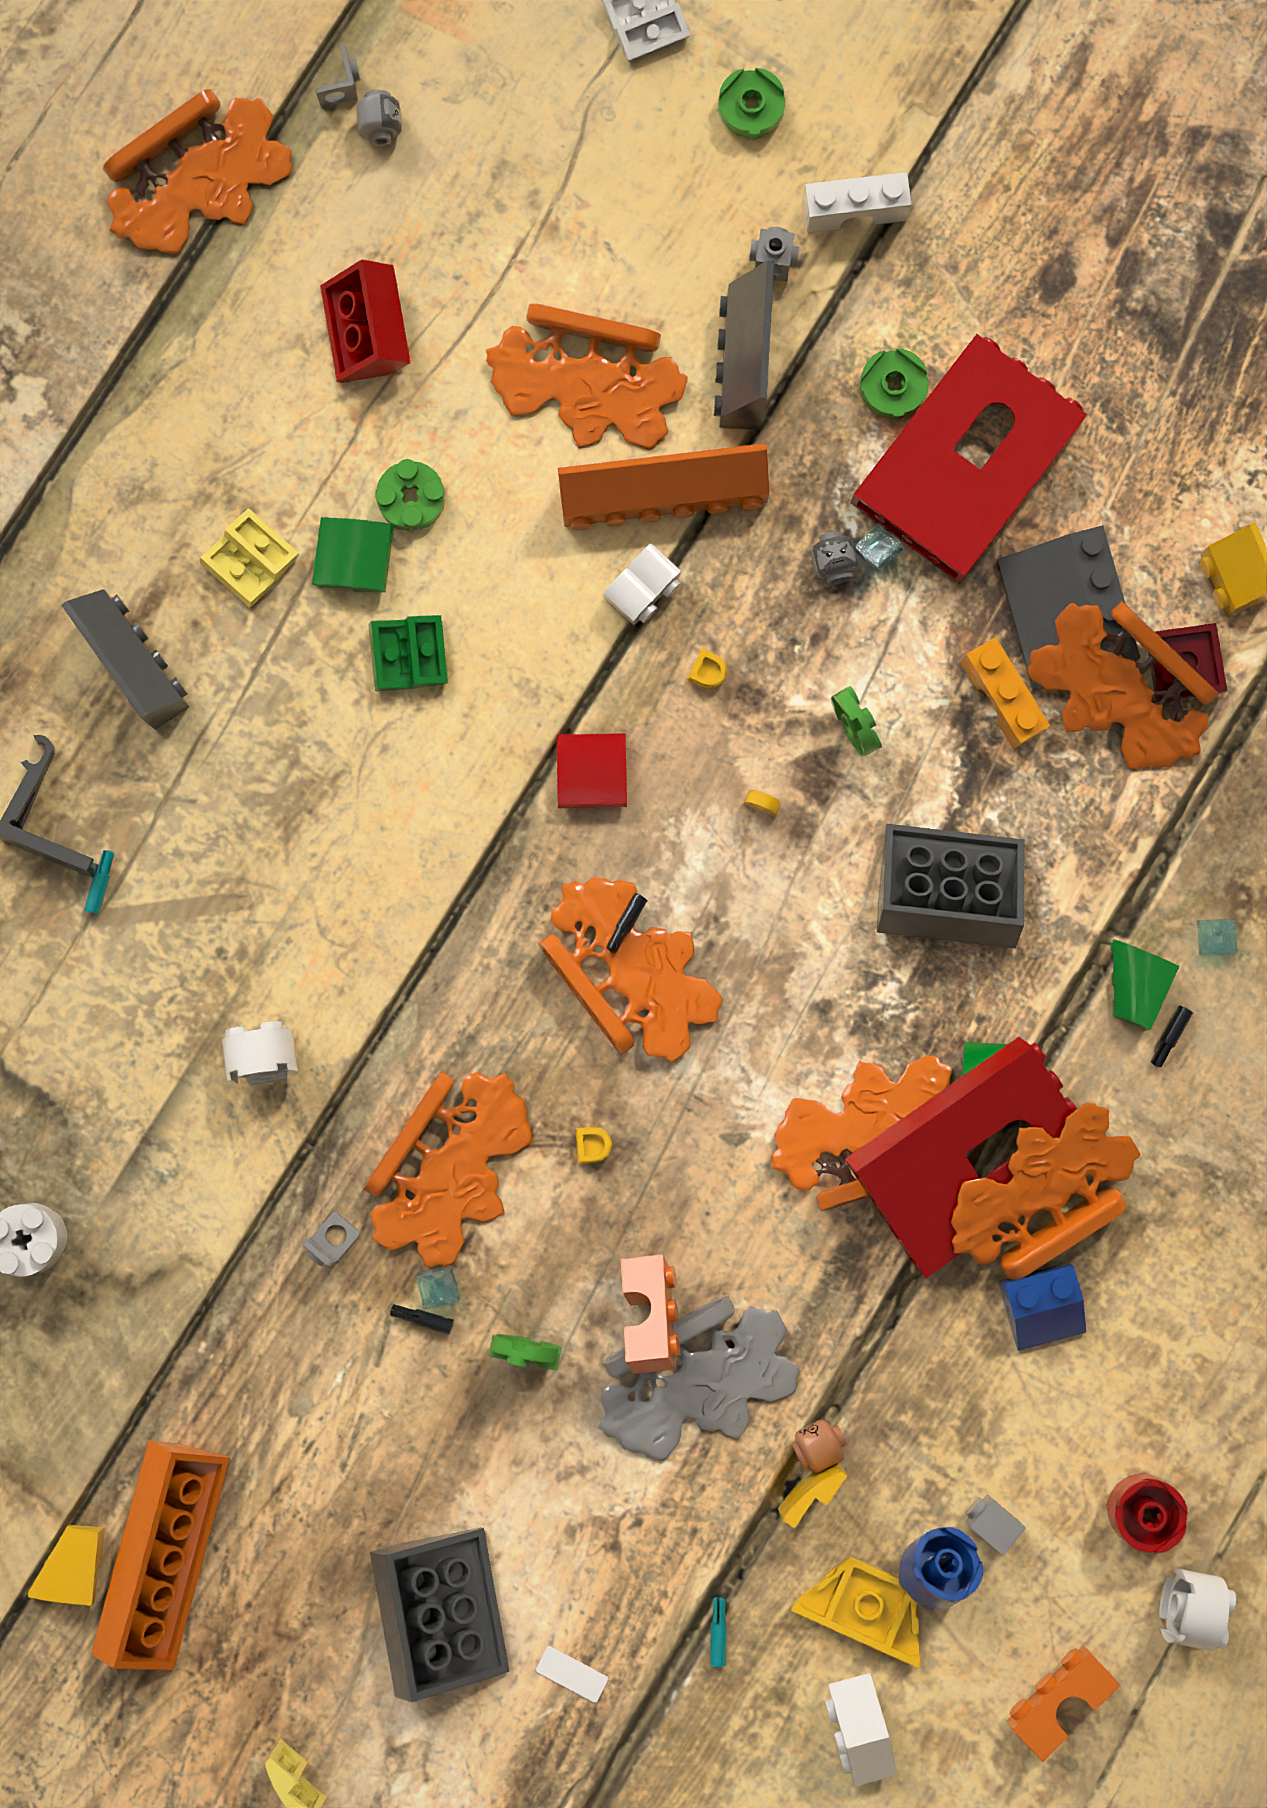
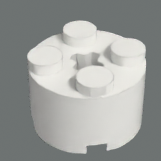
M281 1021L260 1024L261 1029L247 1031L246 1027H234L225 1030L226 1037L222 1039L227 1083L238 1085V1078H247L248 1084H259L287 1078V1071L293 1075L298 1074L293 1030L282 1027Z
M38 1203L13 1205L0 1212V1271L12 1276H29L52 1268L59 1261L68 1240L67 1229L61 1216L50 1208ZM30 1234L32 1241L23 1244L22 1238Z
M1178 1568L1173 1570L1172 1572L1176 1576L1174 1579L1167 1578L1160 1599L1159 1618L1166 1619L1167 1630L1161 1629L1164 1640L1168 1643L1213 1651L1216 1648H1226L1229 1640L1227 1628L1229 1613L1234 1611L1236 1605L1235 1592L1228 1590L1224 1579L1221 1577Z

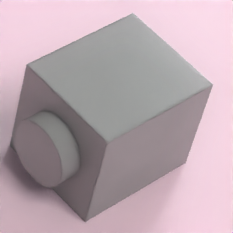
M988 1494L983 1500L980 1497L977 1498L966 1512L969 1516L965 1521L966 1524L1003 1556L1026 1529L1018 1519Z

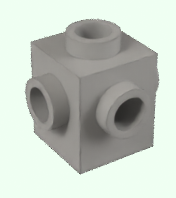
M781 227L761 228L759 241L752 240L749 261L756 262L755 268L766 261H774L773 280L787 281L789 267L796 268L799 247L793 246L795 233H789Z

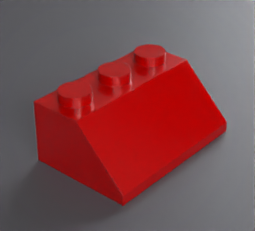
M361 259L320 285L337 383L390 375L411 363L394 265Z

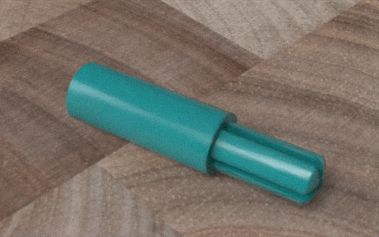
M102 851L84 911L95 914L100 913L110 878L109 872L115 855L112 851Z
M719 1597L713 1598V1622H711L710 1666L713 1667L726 1666V1599L723 1597L720 1598V1604Z

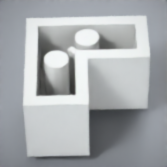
M868 1673L828 1684L832 1699L825 1700L831 1723L838 1721L840 1731L834 1732L844 1774L852 1773L855 1786L897 1775L890 1738L871 1674Z

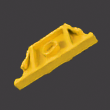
M848 1555L791 1605L790 1609L792 1612L912 1666L920 1667L917 1602L901 1587L899 1577Z

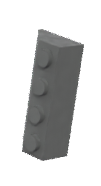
M102 589L68 600L61 605L140 718L154 730H157L189 707L183 698L188 695L187 691L176 677L170 680L164 669L168 667V664L157 650H154L152 653L144 643L149 639L137 622L131 625L125 614L129 612V609L117 594L111 597Z

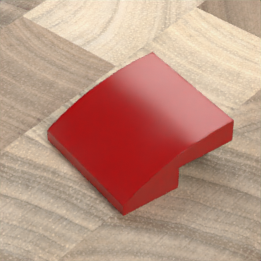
M626 733L557 735L558 808L627 807Z

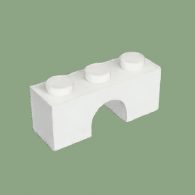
M907 172L805 184L802 199L806 232L840 229L842 222L857 216L872 217L873 225L907 221L912 205Z

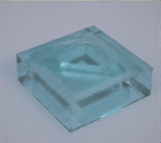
M880 524L855 544L856 553L877 572L904 550L902 543Z
M1235 918L1197 921L1199 956L1237 953Z
M452 1266L419 1272L415 1276L424 1310L459 1302L460 1295Z

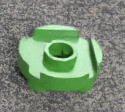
M743 68L736 70L725 79L720 88L718 113L729 130L737 135L745 136L749 140H757L762 135L770 133L781 122L785 108L784 89L782 83L774 74L763 68H755V71H744ZM755 96L759 98L758 108L749 109L745 107L746 102L743 100L744 98L753 99Z
M905 349L887 352L884 350L876 353L868 360L861 375L859 392L865 404L874 413L897 421L901 420L904 416L911 415L922 405L928 392L929 383L925 364L917 355ZM888 377L892 380L896 377L901 378L900 386L902 389L899 391L888 389V383L885 380Z
M411 459L401 460L398 464L387 469L377 484L375 497L384 519L397 529L409 531V529L429 527L439 518L444 509L445 492L441 479L431 467L424 463L414 462ZM406 489H417L416 495L419 500L416 503L412 500L408 501L407 504L404 503L403 499L405 496L403 492Z
M848 686L831 696L832 707L838 721H843L847 729L844 732L859 755L866 756L882 748L878 735L873 729L871 730V728L876 726L875 720L867 707L860 709L858 706L860 702L854 689Z
M496 1334L492 1335L489 1356L507 1360V1363L527 1367L528 1362L537 1363V1366L541 1368L558 1370L562 1347L545 1341L540 1343L529 1340L530 1338Z

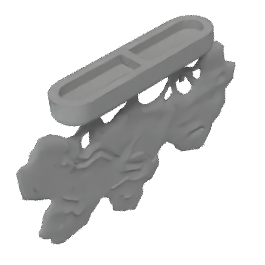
M723 1296L679 1318L677 1322H673L674 1334H678L680 1341L681 1369L671 1376H661L654 1372L640 1373L632 1388H627L623 1385H610L604 1389L600 1401L604 1407L605 1415L598 1426L599 1429L603 1430L607 1437H617L623 1449L630 1450L633 1453L643 1452L647 1457L661 1461L666 1460L678 1445L683 1420L688 1417L695 1418L701 1429L712 1432L720 1429L724 1435L739 1440L751 1419L746 1405L750 1397L772 1403L775 1400L792 1395L797 1387L798 1365H794L785 1357H777L775 1354L787 1333L778 1311L772 1310L767 1313L763 1309L750 1307L743 1313L735 1330L732 1332L720 1330L718 1325L728 1320L735 1312L729 1296ZM707 1330L711 1332L712 1349L707 1352L699 1351L695 1353L687 1351L684 1345L685 1342ZM731 1339L735 1344L734 1348L729 1349L724 1340ZM625 1347L614 1352L603 1361L605 1369L612 1377H619L631 1371L625 1362ZM656 1379H661L665 1382V1387H657ZM646 1380H650L653 1388L651 1398L647 1402H642L641 1387H647ZM632 1391L636 1393L634 1401L628 1399V1394Z

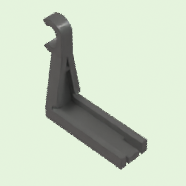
M34 735L38 745H45V751L40 761L36 764H31L28 760L21 762L27 772L0 820V840L93 878L94 873L98 869V864L93 862V858L18 828L24 827L43 778L55 755L54 745L47 737Z

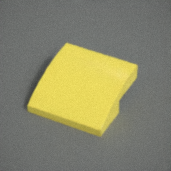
M248 508L224 530V536L200 557V564L251 608L297 559L299 553Z
M280 1739L265 1762L268 1776L280 1800L286 1808H321L326 1796L301 1776L308 1761Z

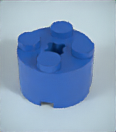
M943 1527L931 1530L913 1541L905 1549L900 1561L899 1583L915 1602L926 1608L944 1610L973 1594L982 1580L983 1564L980 1562L976 1552L978 1548L967 1534L956 1528Z

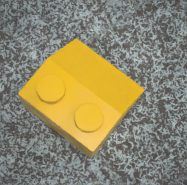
M1256 522L1209 545L1200 554L1201 570L1206 578L1210 577L1215 588L1213 591L1214 600L1220 609H1224L1226 616L1233 615L1267 600V547Z

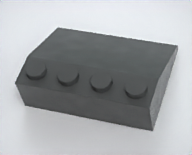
M766 261L728 285L727 296H721L719 317H726L725 329H719L717 348V350H724L723 362H717L716 383H722L721 395H715L714 416H720V428L761 429L767 400L774 261Z
M1103 525L1074 532L997 559L998 569L1027 673L1028 666L1031 664L1030 655L1034 649H1040L1046 645L1057 646L1059 644L1055 619L1070 603H1075L1078 607L1098 605L1102 611L1103 628L1107 634L1117 635L1124 630L1111 616L1112 609L1121 600L1125 603ZM1131 636L1125 641L1121 655L1125 659L1137 662L1141 656L1137 642ZM1105 641L1100 645V649L1105 650L1112 643ZM1029 677L1032 691L1044 689V687Z
M887 824L878 898L877 933L1016 949L1024 927L1025 839Z
M484 1528L405 1542L370 1552L395 1697L415 1702L510 1672Z

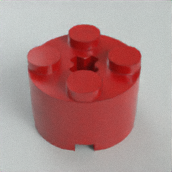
M1139 1473L1124 1478L1114 1487L1107 1500L1106 1509L1113 1530L1136 1550L1149 1553H1163L1175 1547L1185 1535L1188 1510L1184 1498L1174 1487L1154 1475ZM1146 1507L1150 1508L1149 1511L1152 1515L1148 1520L1144 1518L1143 1512Z

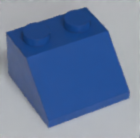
M1064 1263L1034 1271L1020 1279L1012 1280L1008 1278L998 1281L1018 1351L1086 1333L1084 1300L1074 1265Z

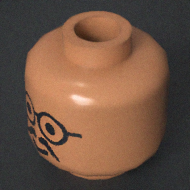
M820 1419L798 1430L795 1434L796 1442L792 1443V1447L803 1469L809 1468L816 1474L841 1463L844 1458L842 1447L848 1445L838 1425L831 1427L824 1419Z

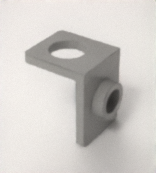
M345 43L340 44L348 81L316 88L320 107L358 100L354 82L361 81L356 60L349 61ZM342 92V94L338 96L327 97V95L330 93Z
M333 1212L311 1238L305 1239L302 1244L308 1249L306 1254L320 1266H323L325 1263L330 1267L360 1236V1232L338 1212ZM340 1225L345 1229L347 1237L342 1245L334 1246L328 1242L326 1233L331 1226Z

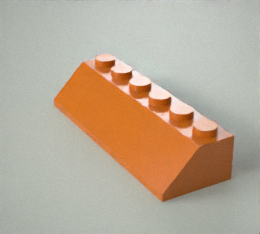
M766 443L558 468L564 527L571 526L573 530L588 529L592 527V523L605 522L608 526H617L626 523V519L640 518L642 522H651L660 519V515L674 514L676 518H685L694 515V511L708 510L710 514H719L728 511V507L742 506L744 510H752L762 507V503H768L769 498Z
M148 1440L91 1652L93 1656L113 1669L174 1670L230 1457L179 1443Z

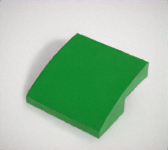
M321 517L312 584L318 588H349L354 592L385 593L394 525L369 520Z
M441 615L407 616L405 620H381L369 623L375 691L423 688L448 683Z

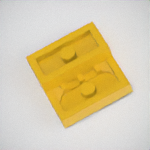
M837 1464L821 1473H812L801 1481L778 1508L782 1520L795 1529L815 1498L828 1506L847 1477L843 1467Z

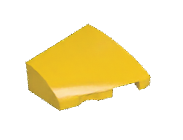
M68 1525L30 1587L28 1597L58 1603L92 1606L95 1603L98 1566L102 1562L105 1527Z

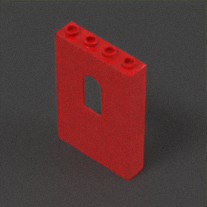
M978 334L974 336L861 483L850 502L959 584L1088 415L1083 412L1082 406L1072 398H1064L1057 393L1050 381L1042 377L1037 378L1027 371V366L1021 360L1015 357H1008L1000 351V347L995 341L988 337L982 338ZM991 404L1005 405L1014 416V425L980 470L953 449L987 406Z
M1020 1036L845 1158L846 1163L907 1256L925 1278H928L961 1254L954 1253V1246L952 1245V1239L957 1233L951 1224L953 1211L958 1205L957 1197L962 1183L980 1179L965 1154L1015 1120H1024L1031 1127L1044 1128L1051 1138L1058 1139L1065 1126L1066 1117L1077 1110L1071 1099L1068 1097L1064 1098L1061 1094L1060 1089L1063 1088V1084L1052 1070L1048 1071L1043 1062L1047 1058L1035 1042L1030 1045ZM1010 1159L984 1178L995 1180L997 1183L1008 1184L1013 1178V1174L1008 1168Z

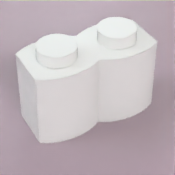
M650 543L604 591L603 596L631 624L635 625L639 620L645 623L657 610V607L654 605L656 601L663 595L669 598L681 585L678 581L681 571Z

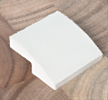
M601 0L627 61L690 36L679 3H675V0Z

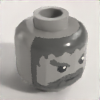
M373 90L367 92L364 98L358 102L356 109L360 135L367 140H371L373 145L384 146L390 144L391 139L396 138L402 131L399 101L387 91Z
M838 531L820 535V542L816 543L810 550L818 579L826 581L827 585H836L853 579V573L859 568L853 540L850 537L840 536Z

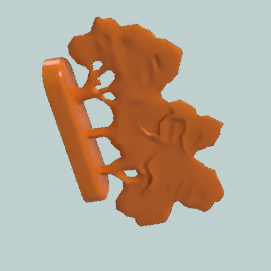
M529 304L526 320L531 325L550 330L551 335L548 338L534 342L529 333L522 327L512 326L504 331L499 345L486 349V362L493 368L491 383L495 391L502 396L503 404L511 416L516 417L534 413L550 399H557L561 403L558 413L559 417L566 426L572 427V436L579 448L600 441L607 426L615 424L617 429L623 434L625 441L644 448H652L669 431L666 426V419L659 411V408L682 399L688 379L686 374L679 372L678 365L673 361L672 357H661L650 364H641L635 356L636 350L655 352L659 348L660 333L643 327L542 304ZM565 334L590 339L588 353L584 358H570L563 352L560 343ZM599 342L626 347V353L620 358L618 363H611L606 357L601 356L597 350ZM527 345H534V349L531 352H525ZM548 346H551L550 355L542 362L534 360L533 357L541 348L548 351ZM556 351L561 354L560 362L554 358ZM630 365L636 367L637 372L634 377L629 375Z
M596 877L591 878L583 885L576 881L563 884V900L552 909L551 921L556 928L563 932L575 933L576 951L574 953L568 952L556 936L549 935L538 943L543 954L621 1055L634 1046V1039L624 1026L628 1022L640 1024L644 1031L643 1048L646 1055L656 1058L665 1057L669 1062L673 1063L690 1049L688 1024L690 1022L697 1025L709 1022L714 1023L718 1018V1009L722 1005L720 993L705 978L684 975V966L694 957L692 932L676 931L674 934H669L666 929L651 927L645 933H640L635 929L634 924L617 953H613L606 946L617 928L616 925L633 894L637 893L635 884L621 880L611 882L606 878ZM581 921L583 923L582 929L578 932L575 924ZM588 926H592L596 930L594 942L587 948L585 944L588 941L584 938ZM597 945L604 948L603 951L599 953L594 952L593 949ZM588 956L602 958L610 968L609 978L596 987L580 967L583 960ZM610 988L626 996L629 1000L624 1014L620 1017L615 1014L602 996ZM647 1009L649 1015L641 1018L637 1015V1013Z
M443 1071L438 1074L363 1188L371 1195L377 1197L384 1191L390 1180L397 1184L398 1196L392 1202L378 1205L371 1211L372 1225L375 1228L372 1234L374 1241L391 1251L415 1241L418 1243L417 1250L425 1266L435 1267L439 1264L443 1267L449 1266L455 1262L465 1242L462 1235V1219L469 1217L484 1223L505 1214L501 1198L496 1196V1190L499 1187L497 1174L487 1168V1160L491 1156L515 1154L532 1142L531 1128L526 1120L527 1109L525 1101L513 1093L514 1082L508 1078L506 1073L493 1079L485 1077L479 1072L468 1074L462 1083L463 1102L449 1109H445L443 1100L451 1090L454 1080ZM470 1099L477 1102L476 1106L469 1107L466 1104ZM462 1112H474L476 1119L473 1122L461 1123L454 1120V1116L456 1115L460 1118ZM436 1118L447 1123L449 1137L444 1146L440 1149L432 1150L418 1140L429 1121ZM453 1125L460 1127L459 1135L454 1134L452 1130ZM414 1148L423 1155L420 1174L417 1177L401 1176L397 1170L410 1150ZM407 1189L415 1194L413 1200L406 1197Z
M1091 1102L1084 1103L1070 1116L1066 1117L1065 1126L1058 1139L1051 1138L1044 1128H1019L1016 1140L1018 1150L1012 1154L1008 1165L1013 1178L1008 1184L997 1183L995 1180L987 1178L962 1183L957 1197L958 1205L953 1211V1218L951 1220V1224L957 1232L952 1239L954 1253H969L976 1263L987 1265L996 1259L1003 1242L1017 1241L1019 1242L1018 1244L1008 1249L1001 1256L1000 1266L1006 1277L1012 1280L1029 1275L1113 1221L1125 1211L1127 1204L1119 1190L1107 1188L1097 1193L1096 1190L1099 1183L1103 1181H1124L1130 1178L1131 1171L1134 1168V1160L1140 1156L1135 1143L1130 1136L1107 1137L1106 1132L1110 1124V1111L1105 1107H1097L1096 1103ZM1088 1174L1093 1176V1182L1090 1186L1085 1178ZM1077 1192L1079 1195L1087 1198L1062 1214V1206L1067 1203L1072 1194ZM1044 1209L1050 1211L1055 1220L1030 1235L1027 1231L1030 1218L1038 1211ZM1021 1215L1025 1216L1024 1225H1020L1018 1222ZM1002 1222L1014 1224L1019 1231L1015 1233L1014 1230H1011L1007 1234L999 1230L998 1226ZM994 1234L999 1235L1002 1240L995 1242L992 1236Z

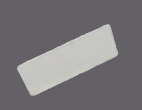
M551 1646L546 1648L536 1668L537 1673L594 1703L598 1701L608 1681V1677Z

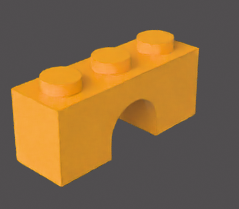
M996 637L964 656L960 662L977 691L983 690L991 700L998 715L996 722L1013 750L1041 735L1050 727V724Z

